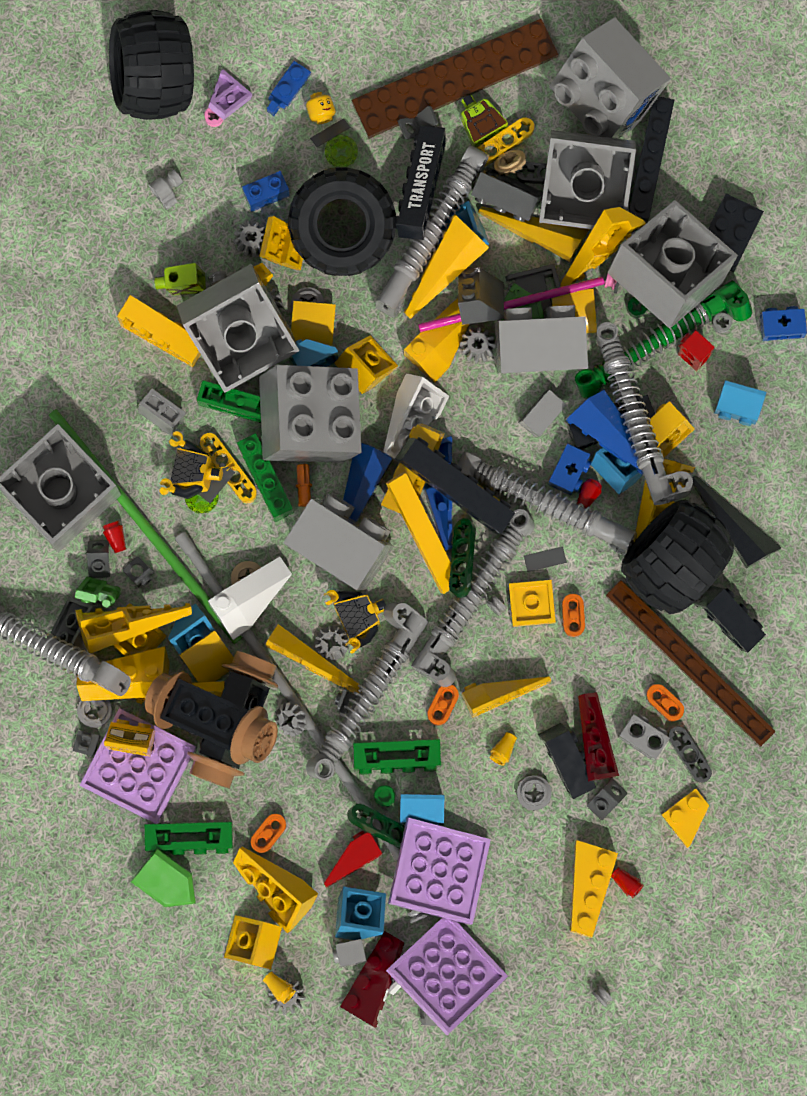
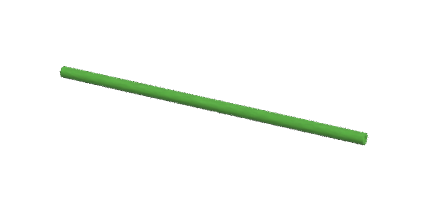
M57 409L53 410L49 414L52 421L56 425L59 424L115 483L121 493L117 501L232 643L236 644L242 639L241 635L234 640L230 637L208 604V600L211 598Z

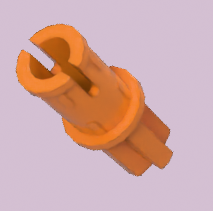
M308 464L297 465L298 484H296V488H298V506L306 507L311 500L310 487H312V484L310 483V470Z

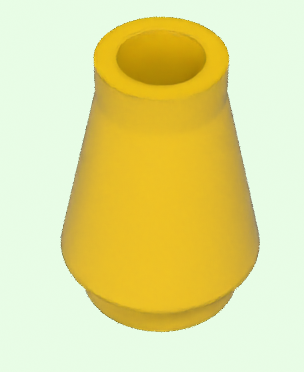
M506 732L490 751L491 755L489 758L493 762L504 766L510 760L517 737Z
M273 972L268 973L263 979V982L268 986L278 1002L281 1001L283 1004L287 1003L296 992L292 984Z

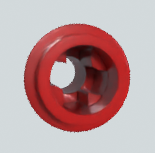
M587 479V481L582 483L576 504L582 503L585 509L590 507L602 493V485L594 479Z
M119 520L104 525L103 534L114 550V553L127 550L123 525H120Z
M619 867L611 875V878L627 897L631 896L634 898L644 886L641 883V879Z

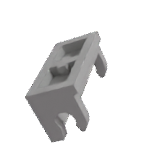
M151 389L139 403L138 413L171 437L173 436L172 433L177 430L178 425L183 423L184 416L186 415V412L154 389Z
M549 389L540 396L518 423L532 435L540 437L565 408L566 404Z

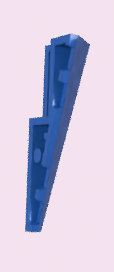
M605 390L588 398L567 418L566 421L570 425L573 423L582 429L584 435L587 436L589 434L599 441L601 447L624 463H630L637 468L638 473L643 474V471L638 468L636 463L638 457L634 456L636 451L631 448L633 442L628 440L631 437L629 433H626L628 428L623 425L625 419L620 417L621 413Z
M452 436L444 438L438 450L445 456L444 460L449 464L452 462ZM425 482L423 491L445 551L452 549V501Z
M361 443L362 453L352 458L343 498L344 501L355 508L349 518L356 522L393 461L392 457L364 443Z

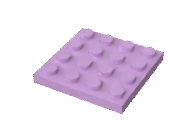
M119 708L112 722L116 723L117 719L130 721L129 725L138 726V723L151 725V729L155 730L151 757L108 750L104 746L105 735L79 786L158 824L191 760L187 753H194L197 747Z
M407 818L388 904L472 925L491 839Z
M441 918L386 970L446 1035L457 1027L508 977L457 921Z

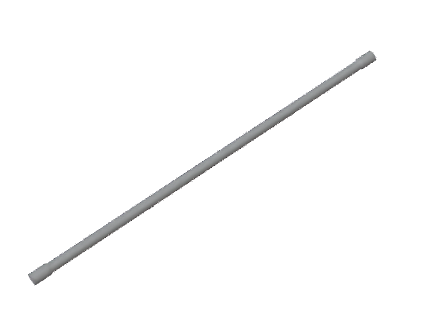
M183 532L175 538L176 542L194 564L213 594L216 596L224 589L196 550L187 533ZM251 629L241 634L256 657L274 664ZM276 668L272 679L277 683L278 689L287 702L296 703L303 709L307 719L305 728L319 749H323L322 745L325 744L326 738L283 675ZM338 759V762L334 763V771L356 803L364 804L374 810L346 767ZM373 819V826L376 829H381L380 821ZM382 840L397 861L400 849Z

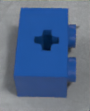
M281 171L242 186L244 197L251 212L290 196L289 188Z
M790 306L786 310L767 308L760 315L762 341L805 338L807 334L805 309H799L798 306ZM781 319H783L784 323H787L786 326L779 323Z
M567 444L548 485L570 496L573 491L578 492L583 482L580 480L582 472L587 473L592 463L589 461L590 454ZM571 466L575 467L571 475L567 474Z

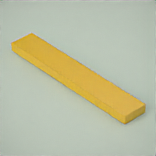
M402 472L386 482V485L440 593L445 594L449 591L451 562L407 474Z

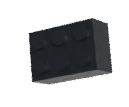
M726 193L708 229L738 255L730 271L735 272L764 211Z

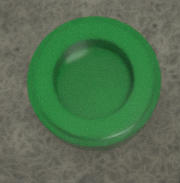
M381 785L374 792V800L381 807H389L395 801V792L390 786Z

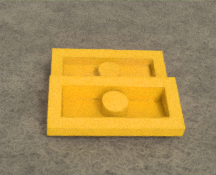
M275 216L268 217L259 256L273 263L301 270L303 258L296 252L291 242L288 223Z
M585 289L551 298L552 306L575 305V317L586 316V334L597 332L594 289Z
M293 301L291 331L295 341L309 339L332 346L336 304Z
M215 630L179 654L198 683L215 682L229 672L222 668L221 665L232 663L234 658Z

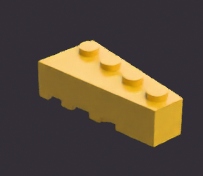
M130 295L117 315L121 327L187 365L194 367L201 354L184 326L178 322L174 323L163 313L155 311Z
M421 423L417 424L416 427L413 426L409 438H422L429 444L427 447L434 452V450H439L445 433ZM399 463L393 478L405 472L419 498L425 481ZM388 489L381 505L400 513Z
M164 646L105 661L131 678L130 687L122 696H118L91 681H82L78 677L76 686L81 701L146 698L152 682L163 673L169 674L170 661L166 648Z
M575 841L570 932L589 938L593 937L618 853L582 841Z

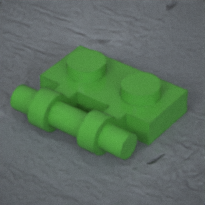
M87 576L76 589L75 598L89 604L96 603L99 600L102 601V605L105 608L113 606L120 597L121 589L119 586L107 585V581Z

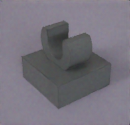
M78 730L72 751L94 757L100 736Z

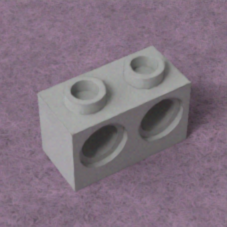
M633 714L618 738L652 761H655L670 739L666 736L668 733L659 726L654 728L649 725V720L644 716ZM632 725L640 726L642 729L641 735H633L630 732V727ZM657 737L660 741L659 747H651L648 743L649 738Z
M362 939L336 944V950H332L335 964L339 963L340 967L367 962Z

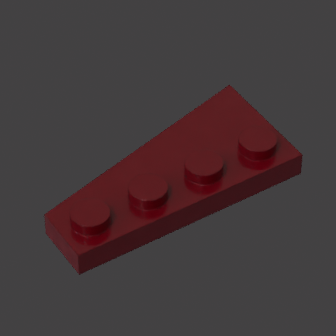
M594 692L579 695L578 700L588 782L619 776L598 694Z
M384 931L340 1006L374 1028L377 1027V1017L385 1003L383 999L386 990L390 988L392 982L390 980L391 976L386 970L400 958L404 946L403 941Z

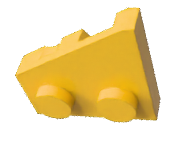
M694 789L661 815L686 848L691 845L709 804L698 790Z

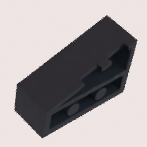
M711 585L693 604L696 607H702L709 615L707 618L711 622L714 620L722 629V632L741 651L748 653L766 635L761 630L763 628L762 624L755 618L751 619L748 615L749 610L743 604H738L734 600L735 595L731 590Z
M559 723L538 734L540 740L544 742L548 750L547 753L552 758L557 769L556 771L572 799L596 788L594 781L588 782L587 768L584 763L586 762L585 754L582 749L578 750L575 744L578 742V739L573 730L569 731L562 723Z

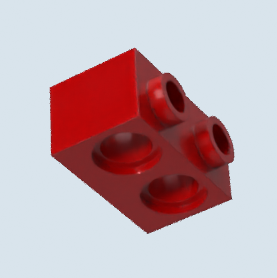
M695 330L692 335L687 333L680 341L678 355L697 372L711 357L715 347Z

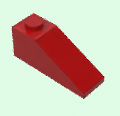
M363 830L352 837L354 840L350 842L324 882L326 888L383 855L370 833H365Z

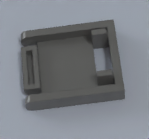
M555 264L505 276L506 282L515 280V284L531 294L548 291L545 278L553 277L556 288L561 287ZM513 283L507 284L508 290H510ZM551 299L540 301L543 311L548 307H552Z

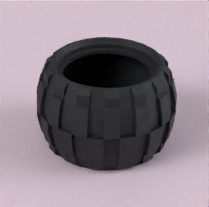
M143 10L126 14L124 18H118L113 23L109 39L110 80L115 105L122 114H130L133 118L144 120L164 119L175 116L178 112H184L189 107L194 88V60L189 29L181 17L159 10Z
M336 167L323 170L302 184L290 205L288 229L296 252L313 269L315 268L327 275L336 277L353 276L373 268L389 251L396 231V212L388 191L370 174L353 168ZM347 199L355 202L365 214V233L360 241L351 247H333L326 243L319 234L317 227L318 215L321 209L333 200Z
M686 499L679 500L664 509L638 536L623 558L621 572L626 576V582L633 592L647 604L660 611L664 610L668 614L679 613L700 598L720 576L731 560L734 552V541L730 538V533L722 521L708 509L697 503H691Z

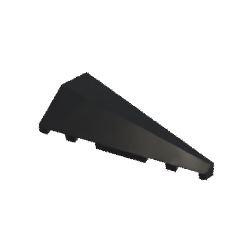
M692 477L693 486L708 510L721 520L729 531L730 538L734 541V550L746 569L781 549L776 542L699 477Z

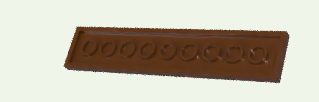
M538 19L352 99V104L368 139L399 126L398 120L415 118L427 106H431L433 111L468 95H472L553 60L559 54L542 19Z

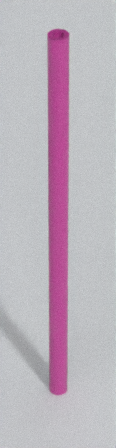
M601 276L505 301L504 310L605 284L604 279ZM459 313L418 324L420 332L462 321Z

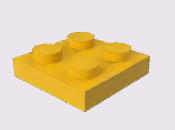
M552 580L509 583L512 627L556 623Z

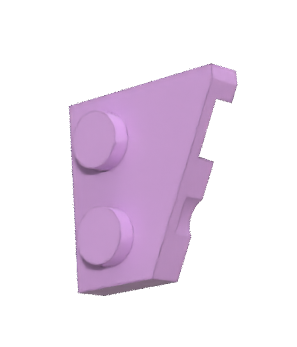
M223 69L220 72L208 108L225 120L251 100L252 93Z

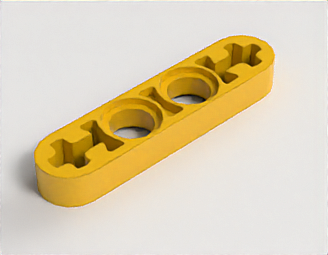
M523 117L478 146L477 148L485 152V148L488 146H493L497 150L495 155L489 156L484 167L529 138L534 132L533 121L530 118ZM521 124H524L525 126L530 125L528 129L529 131H521L519 133L520 138H518L516 132H518L521 129ZM509 134L514 138V141L511 144H505L502 141V137Z
M213 433L204 434L200 439L201 448L209 454L216 468L228 466L229 468L226 471L232 469L241 474L239 481L231 482L229 480L227 483L243 503H252L257 497L255 486L219 438ZM207 438L209 440H215L213 444L216 449H218L219 447L222 448L216 451L213 454V456L210 455V453H213L211 447L204 446L206 444L205 440ZM221 454L228 457L225 467H219L220 465L216 462V458ZM246 480L247 483L243 485L247 490H253L251 492L252 497L248 498L245 496L243 498L242 495L244 493L241 487L238 490L235 487L241 485Z

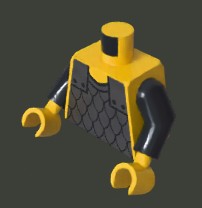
M175 431L172 433L178 441L170 439V445L173 447L180 445L181 448H177L171 479L164 478L159 483L167 487L160 488L159 492L162 495L171 492L172 495L190 499L201 492H207L211 480H222V468L214 467V463L207 452L187 439L183 440V435L180 432Z
M329 590L323 594L331 598V600L325 602L326 605L334 603V608L349 638L345 646L348 644L353 646V649L350 651L351 654L373 640L378 632V625H380L377 615L384 612L386 606L383 598L371 603L368 595H363L361 592Z

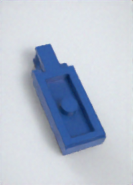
M293 61L271 92L269 97L271 103L267 107V112L275 116L280 107L282 109L289 107L310 77L311 71Z

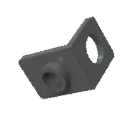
M427 106L415 118L400 119L398 124L404 138L411 139L415 138V134H419L420 126L435 127L438 125V121L432 107ZM406 123L413 127V133L407 131Z
M107 540L88 541L87 563L89 577H110L109 542ZM97 545L104 546V547L101 548V549H94V548H93L94 546H97Z
M138 556L123 568V572L138 588L141 585L146 586L153 579V570ZM136 564L143 567V574L139 577L131 574V568Z
M344 688L342 693H338L335 701L337 711L347 715L349 711L344 706H348L349 699L356 700L358 697L355 694L349 693Z
M611 779L587 804V807L600 820H603L628 793L614 779ZM611 787L616 788L620 795L614 794Z

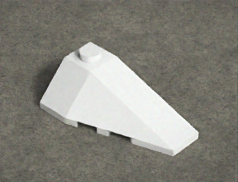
M406 374L397 391L383 452L396 460V456L409 439L413 426L416 427L417 424L421 423L428 426L433 419L437 420L446 405L449 395L421 376Z
M278 557L208 600V604L234 640L254 625L255 621L268 607V604L278 594L292 573L281 557Z

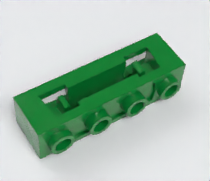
M202 380L196 400L198 406L261 423L260 396L236 389H231L224 393L220 385Z
M256 433L236 442L274 522L293 514V508L270 461L263 460L262 445Z
M440 739L353 743L354 770L359 771V775L372 774V770H381V774L394 773V769H402V773L415 772V768H424V772L437 771V767H441ZM415 748H429V750H417L418 759L428 758V761L396 759L380 760V763H367V761H377V752L365 753V750H379L380 753L415 751Z
M232 822L144 824L145 851L150 852V856L157 848L162 852L172 851V855H185V851H194L195 855L207 854V850H216V854H228L229 850H233ZM221 829V832H209L210 841L219 840V843L209 844L207 841L171 842V845H159V842H169V834L157 833V831H171L172 834L207 833V830Z

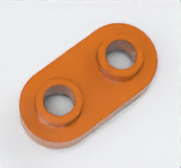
M577 594L567 595L562 602L563 630L570 637L580 636L585 629L584 602ZM575 602L577 607L571 609L569 608V603ZM576 623L578 629L571 630L570 624Z
M655 684L648 689L646 693L647 701L665 719L674 722L683 716V704L663 685ZM659 692L661 698L659 700L654 699L653 693ZM675 707L677 710L676 714H670L669 708Z
M441 686L428 710V720L433 725L440 726L448 721L459 697L455 686ZM450 692L452 698L449 700L445 699L444 693ZM436 711L442 713L443 716L440 719L434 717Z
M279 814L269 815L251 838L252 848L258 853L268 852L286 829L285 819ZM274 821L279 822L280 826L278 829L271 827ZM264 838L266 840V844L264 846H259V839Z

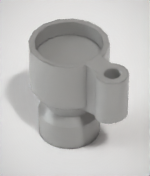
M173 169L167 173V177H158L151 182L149 188L164 208L168 210L177 203L172 188L180 186L183 180Z

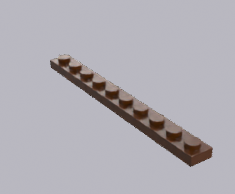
M620 580L606 594V597L759 747L776 732L624 582Z

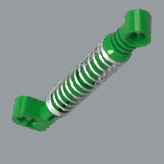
M731 280L707 296L673 327L668 328L664 323L662 325L657 324V328L654 330L650 328L652 335L649 337L644 332V340L641 341L636 337L638 342L636 345L629 341L631 348L628 350L625 346H622L624 350L623 353L629 358L633 366L631 371H634L635 365L641 366V360L648 362V356L654 358L655 351L662 353V348L668 349L669 344L675 345L677 339L682 340L683 336L690 333V331L695 332L698 326L703 327L704 324H709L712 321V317L723 310L736 321L749 319L752 315V308L748 295L735 281ZM605 361L602 362V365L598 364L597 367H593V370L583 369L576 374L575 382L583 398L588 399L600 392L602 385L605 386L611 382L607 378L612 374H607L604 370L603 365Z

